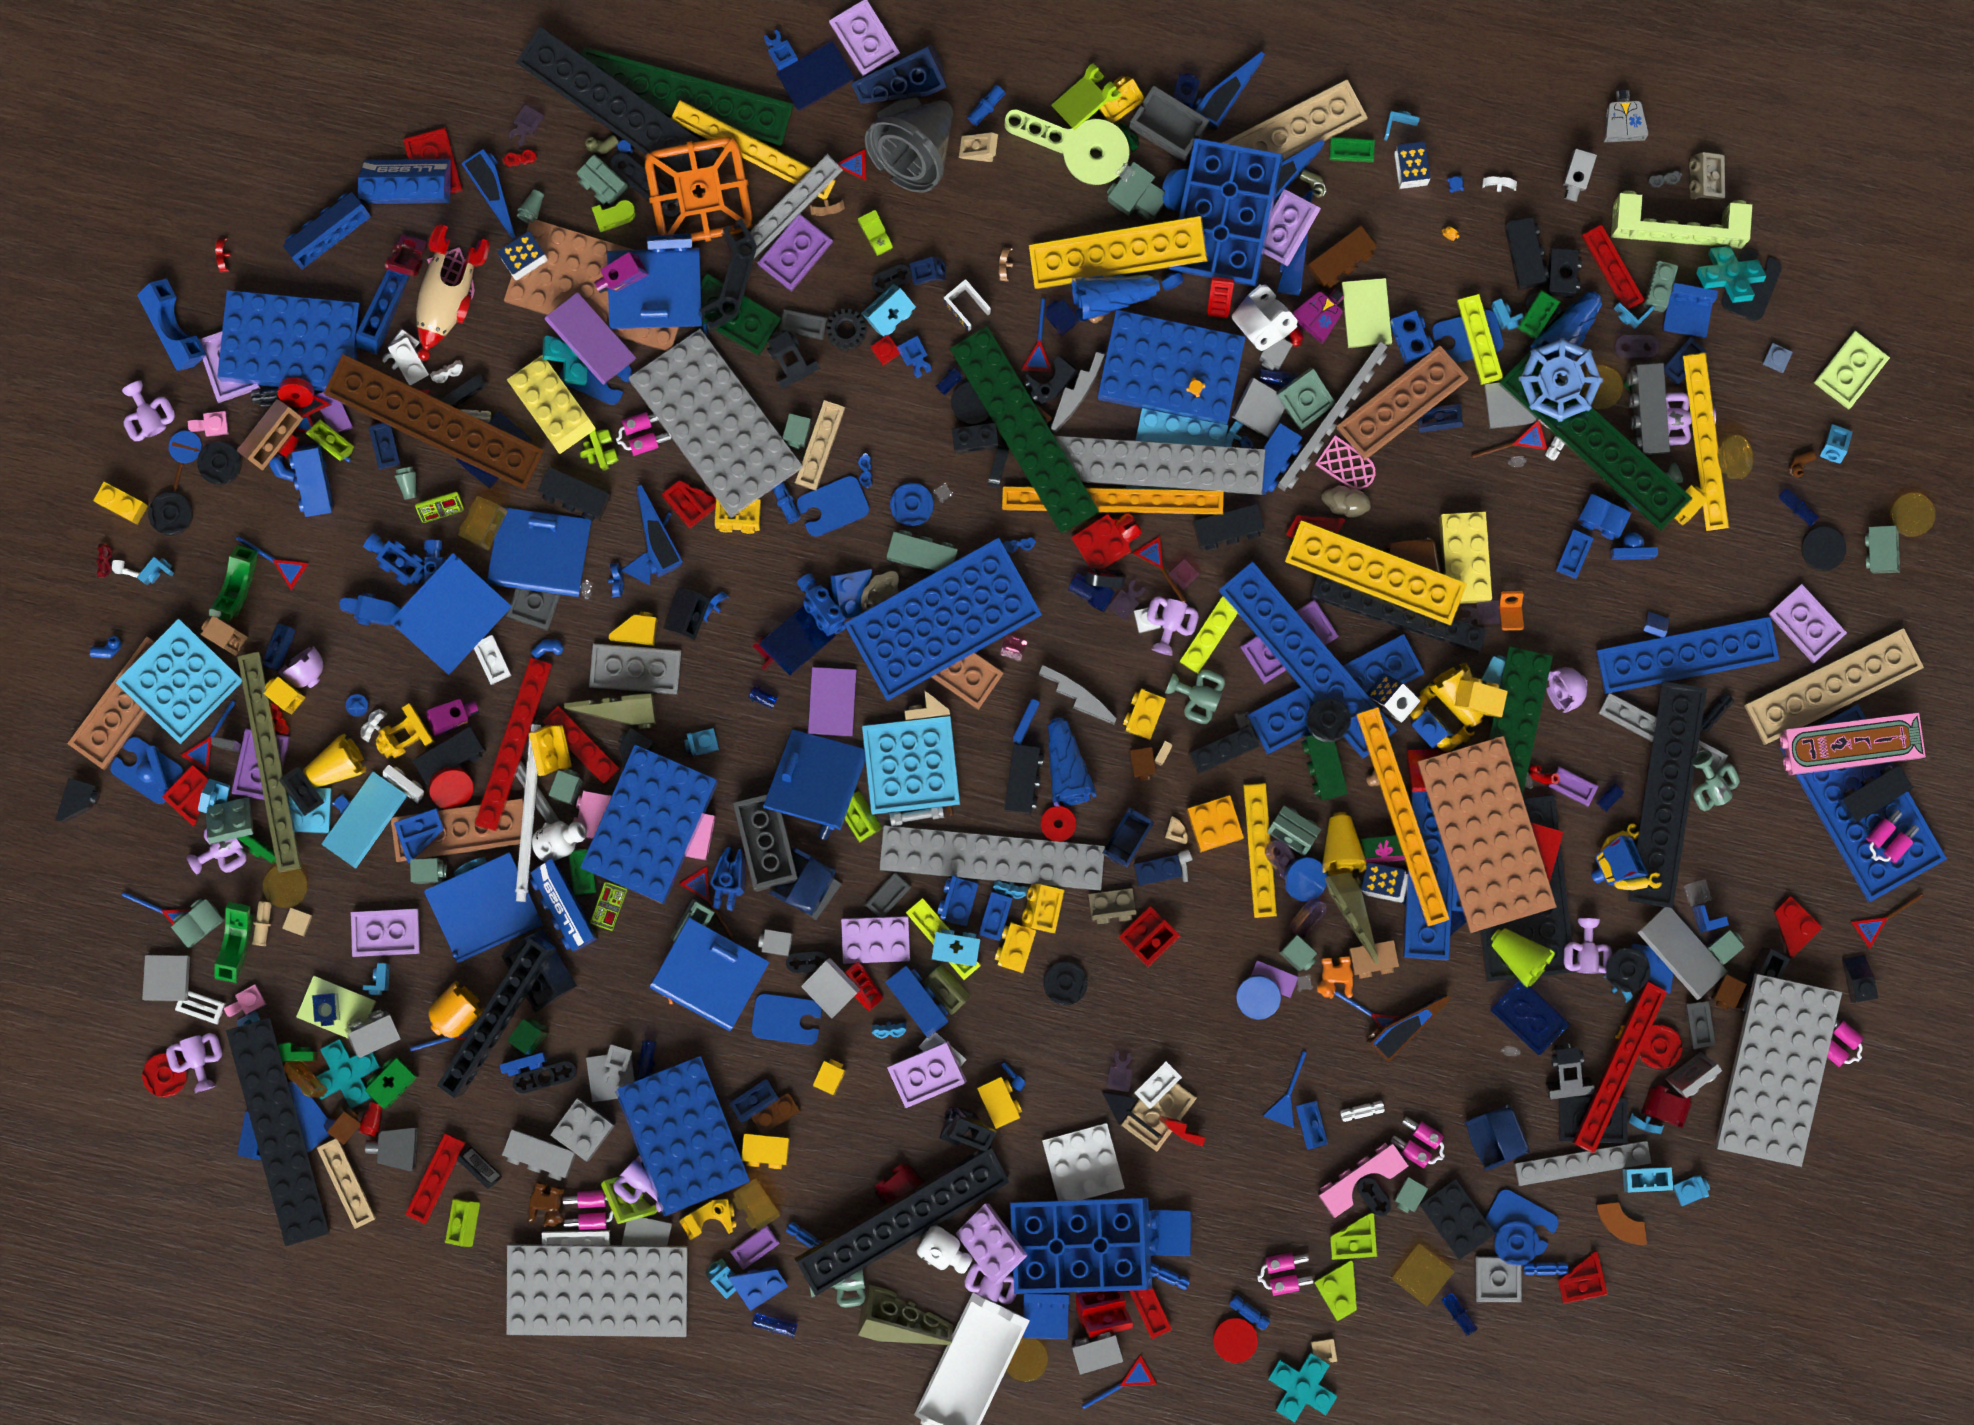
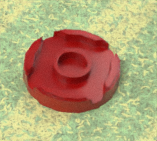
M443 768L437 771L430 780L429 795L434 804L440 808H459L465 805L472 796L473 782L469 774L462 768Z
M1653 1025L1639 1053L1641 1060L1647 1066L1654 1069H1666L1673 1066L1680 1059L1682 1053L1679 1034L1671 1027Z
M166 1053L152 1056L146 1062L142 1072L144 1086L150 1093L158 1097L176 1095L184 1088L188 1077L187 1070L180 1073L172 1071ZM176 1056L178 1064L181 1066L184 1062L180 1057Z
M1231 1318L1223 1321L1216 1328L1213 1344L1217 1354L1225 1361L1242 1363L1250 1359L1255 1353L1258 1338L1255 1329L1246 1320Z

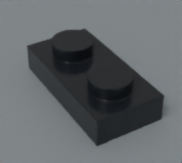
M299 766L279 779L304 816L325 803Z

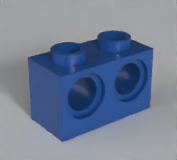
M1415 310L1391 319L1390 326L1405 364L1431 353L1433 343L1430 336L1425 335L1423 329L1425 328V322L1422 315L1418 316ZM1411 322L1414 325V330H1405L1403 323ZM1411 343H1420L1422 350L1414 351L1411 348Z

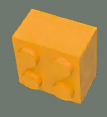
M1230 795L1186 810L1200 853L1244 838Z

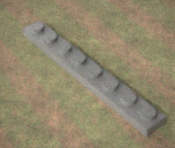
M1380 342L1281 479L1277 486L1285 492L1287 487L1292 489L1299 479L1296 477L1300 469L1306 470L1312 461L1309 459L1312 452L1318 453L1324 444L1321 440L1325 434L1331 435L1337 426L1334 423L1338 416L1343 418L1350 408L1347 406L1350 399L1356 400L1362 391L1359 387L1363 381L1368 383L1375 373L1372 370L1376 363L1381 365L1387 354L1385 351L1387 346Z

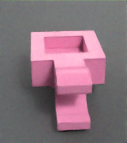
M226 411L203 414L204 420L188 421L190 432L205 430L207 437L229 434Z
M253 985L235 995L238 1002L225 1007L224 1010L229 1017L242 1010L245 1015H248L266 1005V1002L257 986Z

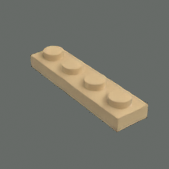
M824 400L802 462L803 468L799 470L795 482L797 485L817 491L845 407Z
M334 1139L317 1147L354 1229L375 1220L376 1217L341 1142Z

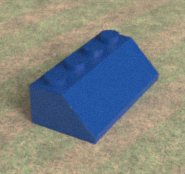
M352 192L350 194H343L338 198V203L333 207L325 208L321 211L320 217L314 221H308L303 225V230L286 238V243L282 246L301 270L371 217Z

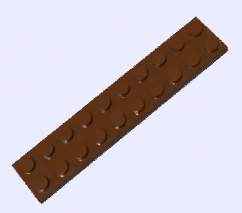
M342 354L323 393L336 401L523 490L526 489L544 450L344 354Z

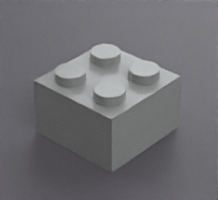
M376 1010L368 1014L369 1018L363 1021L356 1019L348 1023L349 1027L344 1029L355 1054L359 1058L400 1040L391 1016L386 1010Z
M576 1099L551 1133V1136L587 1162L593 1157L615 1124L581 1099Z
M1107 1332L1091 1340H1088V1337H1083L1075 1340V1344L1071 1345L1080 1374L1123 1362L1115 1333L1110 1334V1332Z

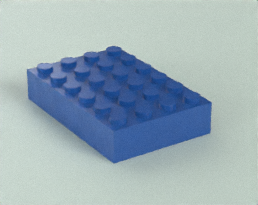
M1195 138L1179 220L1202 217L1208 261L1169 267L1171 271L1206 278L1234 279V283L1257 287L1283 161L1282 154Z
M227 290L217 377L221 382L229 381L279 387L280 383L287 378H300L309 382L313 386L314 391H325L342 354L357 361L356 333L361 323L362 307L359 303Z
M1116 310L1097 400L1227 425L1245 337ZM1192 378L1205 383V387L1202 388L1199 397H1196L1190 391H1186V388L1192 382Z
M634 745L580 868L665 904L718 781Z
M701 1056L615 1090L663 1216L750 1182Z
M1148 1198L1010 1203L1012 1235L1028 1255L1013 1269L1014 1294L1152 1289Z

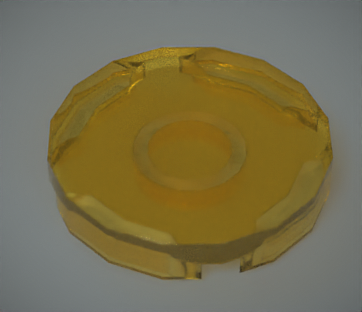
M1598 365L1597 369L1600 377L1603 378V383L1600 384L1591 407L1607 409L1615 405L1620 399L1623 392V381L1617 371L1605 365ZM1588 370L1584 373V377H1591ZM1584 383L1580 395L1585 398L1591 383Z
M1741 435L1728 436L1722 440V446L1718 448V463L1721 471L1726 473L1728 478L1742 479L1752 469L1753 452L1751 445Z
M1907 493L1900 496L1893 503L1890 510V519L1892 524L1899 528V533L1908 537H1917L1926 533L1933 526L1935 508L1926 496L1920 493Z
M275 866L267 873L263 880V892L266 899L280 908H291L298 905L305 898L308 891L307 878L300 869L279 873L277 866Z
M1022 1337L1006 1371L1012 1378L1018 1381L1030 1382L1038 1379L1044 1373L1048 1363L1045 1347L1034 1338Z

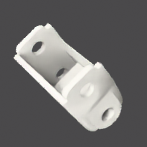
M1261 284L1247 295L1232 314V319L1255 347L1263 351L1290 334L1297 327V319L1285 305L1275 299L1276 295L1267 285L1261 286ZM1267 294L1266 298L1261 299L1262 295Z

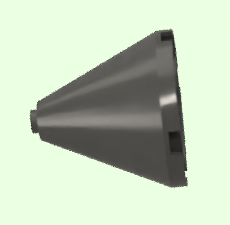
M937 100L879 118L873 122L866 131L865 146L868 155L878 170L881 172L884 168L893 176L890 181L906 190L913 192L932 190L942 179L953 119L952 106L947 101Z

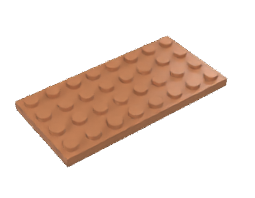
M536 219L533 223L529 222L526 233L530 231L548 261L519 280H515L512 276L504 302L548 315L578 292L609 327L608 289L600 293L594 281L603 277L601 269L607 266V251L633 249ZM680 327L611 330L617 337L667 352L674 347Z
M1504 736L1417 762L1469 932L1473 933L1556 908Z

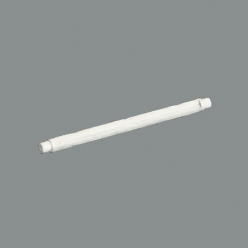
M531 724V732L541 728V725ZM530 736L517 885L515 889L516 901L526 902V894L529 891V865L538 776Z

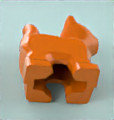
M1350 957L1337 958L1339 966H1333L1332 958L1321 959L1323 964L1322 981L1317 985V992L1321 993L1324 997L1332 999L1336 991L1334 983H1345V995L1347 998H1351L1353 996V973L1350 968Z

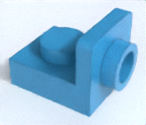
M1502 299L1494 301L1491 305L1501 330L1505 328L1512 330L1518 327L1524 318L1522 313L1510 318L1511 310L1507 303H1503Z
M1832 424L1820 457L1832 462L1841 463L1848 451L1853 431Z
M153 557L137 578L148 585L150 582L154 583L159 578V571L161 569L170 576H173L174 572L170 570L172 565L165 559L161 558L159 561Z
M714 728L696 733H687L688 739L684 740L687 753L691 752L693 757L719 751Z
M209 779L201 793L198 811L207 813L211 805L214 806L215 803L227 802L230 785Z
M377 963V968L373 970V981H376V986L363 985V990H369V995H382V991H389L390 964Z
M1695 1175L1673 1185L1681 1206L1709 1196V1184L1700 1175Z
M723 1259L712 1263L705 1274L710 1282L727 1299L736 1291L727 1277L729 1273L734 1272Z

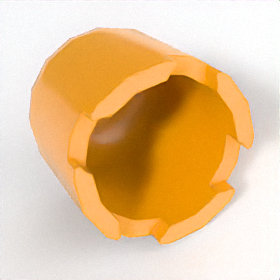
M458 981L452 983L429 1008L428 1015L432 1023L430 1027L437 1035L443 1034L449 1038L460 1036L478 1021L485 1010L477 1006L478 998L466 986L458 987Z

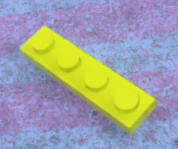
M1477 294L1459 299L1457 303L1480 384L1483 385L1503 379L1480 295Z
M1223 596L1180 660L1181 664L1197 674L1238 614Z
M923 898L906 912L933 945L936 932L941 933V929L950 930ZM955 941L954 945L950 944V948L954 951L953 953L963 950V946H960L959 941ZM949 962L963 980L981 966L978 962L976 966Z

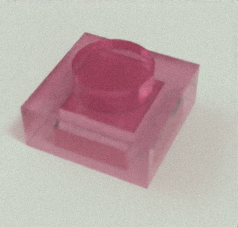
M1185 559L1169 573L1171 579L1183 591L1200 575Z
M1006 635L999 655L1021 661L1027 642Z

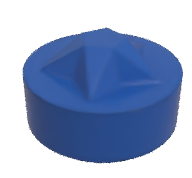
M1169 273L1164 281L1161 282L1164 290L1168 291L1180 285L1184 279L1180 273Z
M352 695L346 701V710L354 717L365 715L369 709L368 700L362 695Z

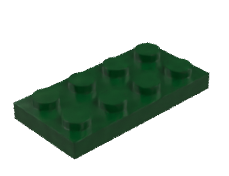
M706 274L701 282V309L720 299L724 284ZM743 295L737 317L715 331L755 355L760 356L770 337L782 321V318ZM730 304L722 306L723 311L726 313L734 311V307ZM718 311L706 314V319L702 323L707 325L706 322L709 320L713 323L720 319Z

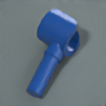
M1004 1062L1001 1065L1002 1068L1014 1079L1010 1085L1021 1091L1025 1086V1080L1014 1073Z

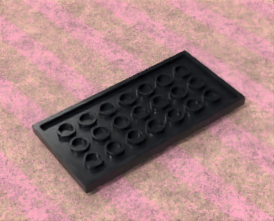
M1555 795L1523 799L1531 823L1559 830ZM1561 843L1549 883L1556 908L1480 930L1486 982L1518 979L1492 947L1493 941L1491 938L1498 929L1502 931L1505 928L1555 952L1550 964H1546L1544 967L1545 971L1541 976L1576 973V971L1566 969L1564 965V948L1566 944L1572 942Z

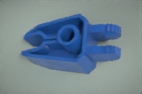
M363 593L362 596L359 595L358 600L347 599L346 597L339 602L341 611L354 614V619H357L356 623L367 626L370 623L385 626L393 625L390 623L391 619L401 610L391 602L375 599L376 595Z
M727 847L720 856L710 883L716 890L713 907L719 909L722 904L723 894L729 895L726 905L727 910L733 911L736 897L745 893L746 863L741 849H738L735 861L731 863L733 850Z

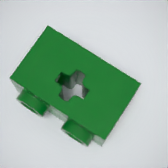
M400 1058L388 1060L382 1067L384 1071L379 1076L375 1074L366 1083L368 1087L365 1091L383 1109H388L418 1078ZM386 1078H394L392 1081L394 1086H386L388 1083Z

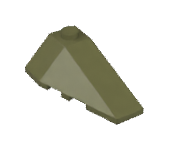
M652 694L621 696V701L605 698L598 703H595L593 700L564 703L566 710L631 726H638L640 730L651 729V725L657 724L655 698Z
M1350 872L1326 877L1325 881L1330 896L1375 964L1379 963L1361 891L1362 883L1358 877L1353 878Z
M869 1285L859 1318L858 1336L882 1342L951 1345L952 1324L930 1312L924 1313L915 1308L916 1304L911 1301L908 1303L902 1301L891 1290Z

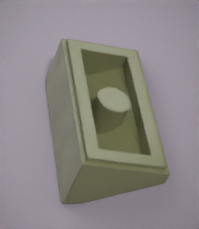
M943 965L937 967L922 982L925 987H929L935 998L951 1015L971 998V995Z

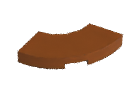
M1619 1202L1596 1205L1601 1222L1614 1236L1627 1243L1647 1245L1644 1222L1628 1218L1623 1213Z

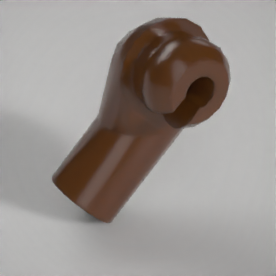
M1814 450L1793 457L1789 467V472L1792 476L1796 478L1801 477L1804 474L1805 464L1816 460Z

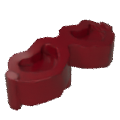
M106 543L99 544L98 546L99 559L96 560L98 563V578L106 577L112 570L108 559L111 558L113 552Z

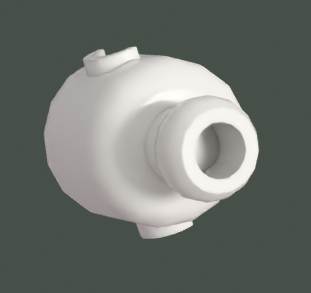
M557 821L552 824L546 822L543 828L534 833L532 847L536 856L541 861L546 862L550 859L556 861L570 855L575 849L576 842H582L586 838L587 831L580 822H573L569 826L563 821Z
M931 1226L926 1231L916 1250L919 1257L927 1261L929 1265L932 1264L940 1270H944L949 1265H952L958 1273H965L973 1260L970 1254L959 1251L960 1241L939 1226Z

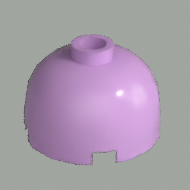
M312 646V648L309 647L293 657L289 667L284 665L278 673L290 686L302 688L308 685L311 688L320 681L318 677L323 671V659L317 649Z
M1562 667L1549 672L1548 680L1550 687L1546 688L1554 706L1558 710L1564 709L1563 712L1566 713L1582 705L1587 695L1586 678L1575 669L1569 667Z

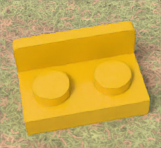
M1122 76L1113 82L1116 89L1122 95L1115 101L1107 102L1099 109L1106 121L1115 123L1145 100L1133 78Z
M716 499V529H719L721 532L741 530V532L747 534L760 531L761 500L757 499L730 518Z
M1141 688L1140 693L1135 692L1131 702L1135 707L1132 714L1127 713L1123 725L1127 726L1125 731L1150 741L1166 699L1147 692L1143 688Z
M548 725L529 733L538 776L547 775L558 769L571 768L572 765L562 725Z
M1031 884L1027 892L1028 901L1026 909L1022 914V926L1055 933L1064 890L1042 884Z
M1012 922L1010 926L1005 925L1002 939H1005L1003 948L998 947L995 960L999 961L998 966L1023 973L1036 930Z

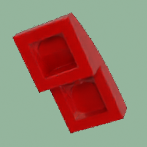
M1159 1116V1121L1179 1137L1196 1145H1204L1205 1137L1199 1133L1186 1131L1187 1124L1183 1121Z

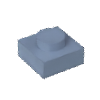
M1772 343L1762 364L1783 373L1793 352Z

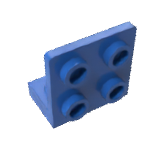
M1674 283L1668 307L1666 308L1663 330L1706 338L1712 304L1717 299L1718 291Z
M952 875V879L947 878L944 887V893H947L946 900H941L937 912L941 915V920L967 927L979 884L957 878L955 875Z
M1149 1210L1151 1256H1191V1211Z
M1024 1294L1023 1317L1030 1321L1023 1337L1067 1339L1069 1294Z

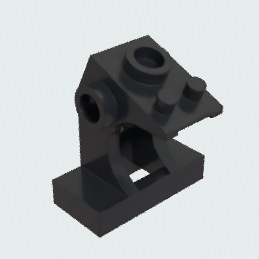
M779 331L770 337L771 340L768 341L769 348H767V351L772 360L777 358L784 371V374L775 378L782 390L821 369L814 358L804 362L797 349L800 344L794 334L789 335L788 331L784 333ZM793 350L797 361L786 366L781 355Z
M1058 356L1053 362L1055 365V375L1051 381L1040 383L1032 376L1026 374L1028 380L1025 381L1027 387H1032L1030 393L1035 402L1040 401L1041 404H1045L1056 399L1080 371L1065 358ZM1048 387L1050 392L1046 395L1044 390Z
M1572 1043L1555 1045V1050H1552L1551 1064L1552 1068H1557V1081L1546 1083V1092L1550 1100L1595 1094L1594 1084L1590 1077L1582 1078L1581 1064H1584L1583 1051H1579L1578 1047H1572ZM1575 1067V1078L1564 1079L1563 1069Z
M949 1107L945 1113V1122L939 1138L958 1146L962 1142L986 1152L997 1132L993 1128L985 1126L976 1114L959 1107ZM969 1130L971 1131V1138L964 1136Z

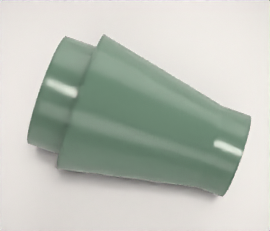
M532 190L531 194L517 209V217L526 223H533L535 219L537 220L544 195L540 191Z
M413 467L395 470V478L404 500L416 498V472H414Z

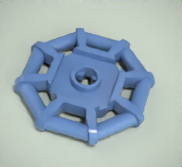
M1559 338V340L1537 349L1533 348L1530 351L1531 355L1521 377H1519V381L1522 383L1530 404L1529 408L1553 417L1559 422L1585 410L1589 411L1600 384L1603 383V378L1600 377L1592 356L1593 352L1590 349L1587 350L1568 342L1564 338ZM1556 350L1559 352V357L1549 361L1544 358L1546 354ZM1565 350L1581 357L1577 361L1571 360L1564 356ZM1537 361L1542 363L1543 366L1538 377L1531 376ZM1586 363L1591 377H1584L1580 364ZM1559 373L1567 377V380L1564 381V386L1555 382ZM1531 382H1538L1542 395L1538 398ZM1584 383H1591L1585 398L1579 395ZM1545 398L1558 403L1557 409L1542 402ZM1576 398L1579 404L1564 409L1563 402Z

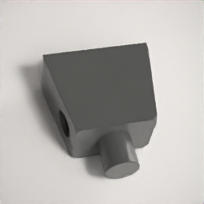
M418 1128L379 1132L378 1141L366 1140L365 1153L377 1154L378 1164L416 1171Z

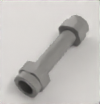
M932 807L931 809L901 813L900 811L889 813L891 826L903 825L902 822L933 817V820L944 818L942 807Z

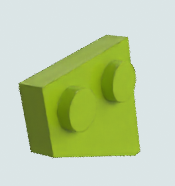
M620 1177L602 1182L601 1186L618 1224L656 1214V1206L648 1204L642 1198L643 1194H641L636 1202L630 1204L625 1202L615 1192L613 1188L614 1183ZM627 1182L621 1184L631 1195H634L635 1189Z
M1374 1213L1367 1214L1330 1236L1332 1260L1377 1257Z
M1352 1260L1314 1282L1337 1322L1357 1310Z

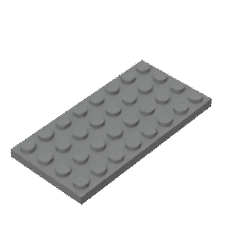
M701 329L628 378L730 518L803 468L802 464Z
M1754 974L1714 1148L1802 1167L1842 992Z
M508 1244L507 1335L686 1337L688 1246Z

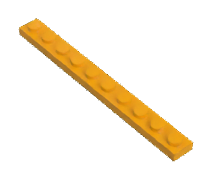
M1003 487V510L1047 511L1033 487ZM1085 488L1099 512L1223 514L1224 491Z
M1379 708L1359 713L1356 716L1427 927L1450 920Z

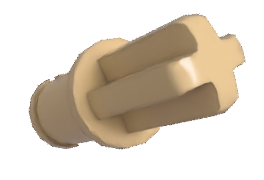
M260 901L258 904L256 922H253L255 925L253 945L266 946L268 926L271 927V924H269L270 902Z

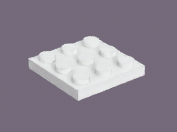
M1107 1123L1042 1140L1058 1201L1083 1200L1124 1189Z

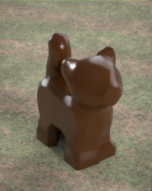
M537 1182L534 1192L530 1197L527 1221L533 1223L537 1216L536 1211L539 1209L547 1211L544 1216V1227L556 1226L562 1223L564 1216L559 1208L561 1206V1196L565 1192V1188L551 1187L549 1194L546 1191L549 1184Z

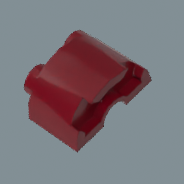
M401 235L399 242H395L393 245L392 256L387 258L385 269L408 276H417L423 263L421 258L423 252L426 251L427 241Z
M1657 1085L1656 1089L1650 1088L1641 1113L1683 1129L1692 1105L1690 1102L1691 1097L1686 1098L1678 1093V1096L1669 1094L1670 1089Z
M901 1163L892 1171L894 1176L887 1181L884 1178L875 1186L877 1189L875 1194L886 1205L924 1183V1181L909 1163L906 1166Z

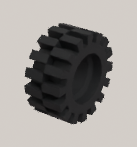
M841 309L840 312L836 311L833 316L829 317L826 331L828 339L833 346L835 345L837 349L848 351V349L853 350L856 346L861 345L862 340L864 341L866 326L864 319L858 312H853L852 309ZM850 322L854 325L855 331L851 337L844 338L839 335L838 327L841 323Z

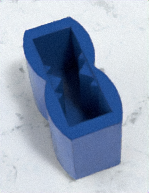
M1591 494L1578 520L1582 522L1581 525L1589 530L1598 529L1602 532L1601 535L1603 537L1613 540L1620 537L1631 513Z

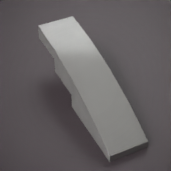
M1096 352L1089 372L1080 370L1074 390L1065 387L1051 427L1052 433L1055 434L1069 420L1085 399L1097 377L1104 360V354Z
M1042 665L1039 676L1059 683L1056 692L1075 699L1074 709L1113 725L1115 724L1116 718L1086 689L1066 676Z

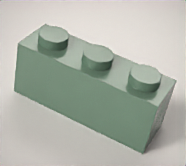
M899 530V533L893 532L887 553V560L936 573L956 560L958 550L954 549L955 545L942 542L939 545L933 543V539L921 536L920 539L911 537L912 533Z

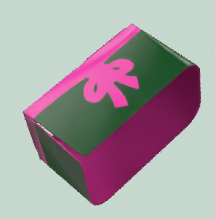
M1397 835L1359 840L1366 864L1368 862L1382 863L1405 860Z

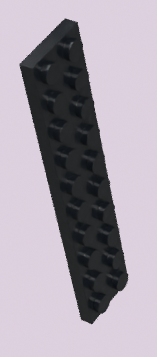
M539 26L515 62L645 155L657 149L684 145L688 141H692V143L702 141L541 26ZM713 148L695 151L697 169L711 167L720 153ZM689 153L658 158L659 161L677 173L692 170Z
M1662 681L1636 845L1648 873L1645 877L1650 878L1651 874L1658 873L1660 877L1653 878L1652 882L1655 884L1661 882L1662 884L1659 888H1652L1648 885L1647 888L1629 890L1628 901L1673 908L1695 770L1691 760L1698 750L1707 688Z
M266 1018L227 1029L228 1041L285 1247L329 1234L271 1020Z
M989 1146L986 1152L978 1150L794 1259L814 1295L817 1296L928 1231L931 1226L940 1224L1008 1184L1009 1180L991 1146Z

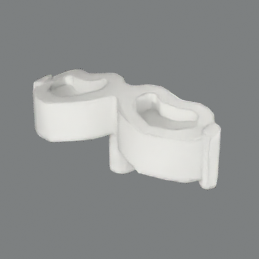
M1492 176L1483 178L1482 188L1489 185H1497V192H1501L1502 186L1516 191L1517 181L1511 178Z
M456 360L451 365H444L443 369L433 371L430 374L432 381L444 383L449 375L452 377L459 376L463 368L461 360Z
M381 709L370 713L368 722L361 727V738L369 742L374 729L380 730V726L377 724L387 713Z

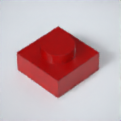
M889 335L870 347L882 366L900 355L897 346Z
M291 434L278 452L287 457L294 450L299 439Z

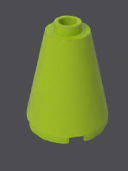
M1506 928L1502 931L1498 929L1491 938L1493 941L1492 947L1526 987L1531 986L1545 971L1544 967L1547 963L1550 964L1555 955V952Z

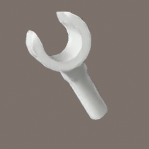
M112 561V570L116 574H126L136 578L140 574L124 568V561Z

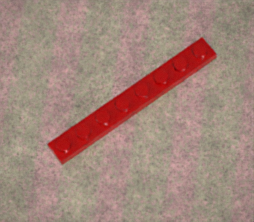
M530 658L475 821V826L494 832L498 830L529 733L531 732V724L534 723L553 666L551 663Z
M1647 982L1642 987L1572 1142L1573 1144L1591 1153H1595L1667 991L1650 982Z

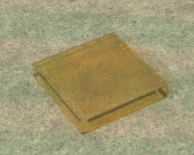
M1418 1243L1391 1279L1427 1307L1455 1271Z

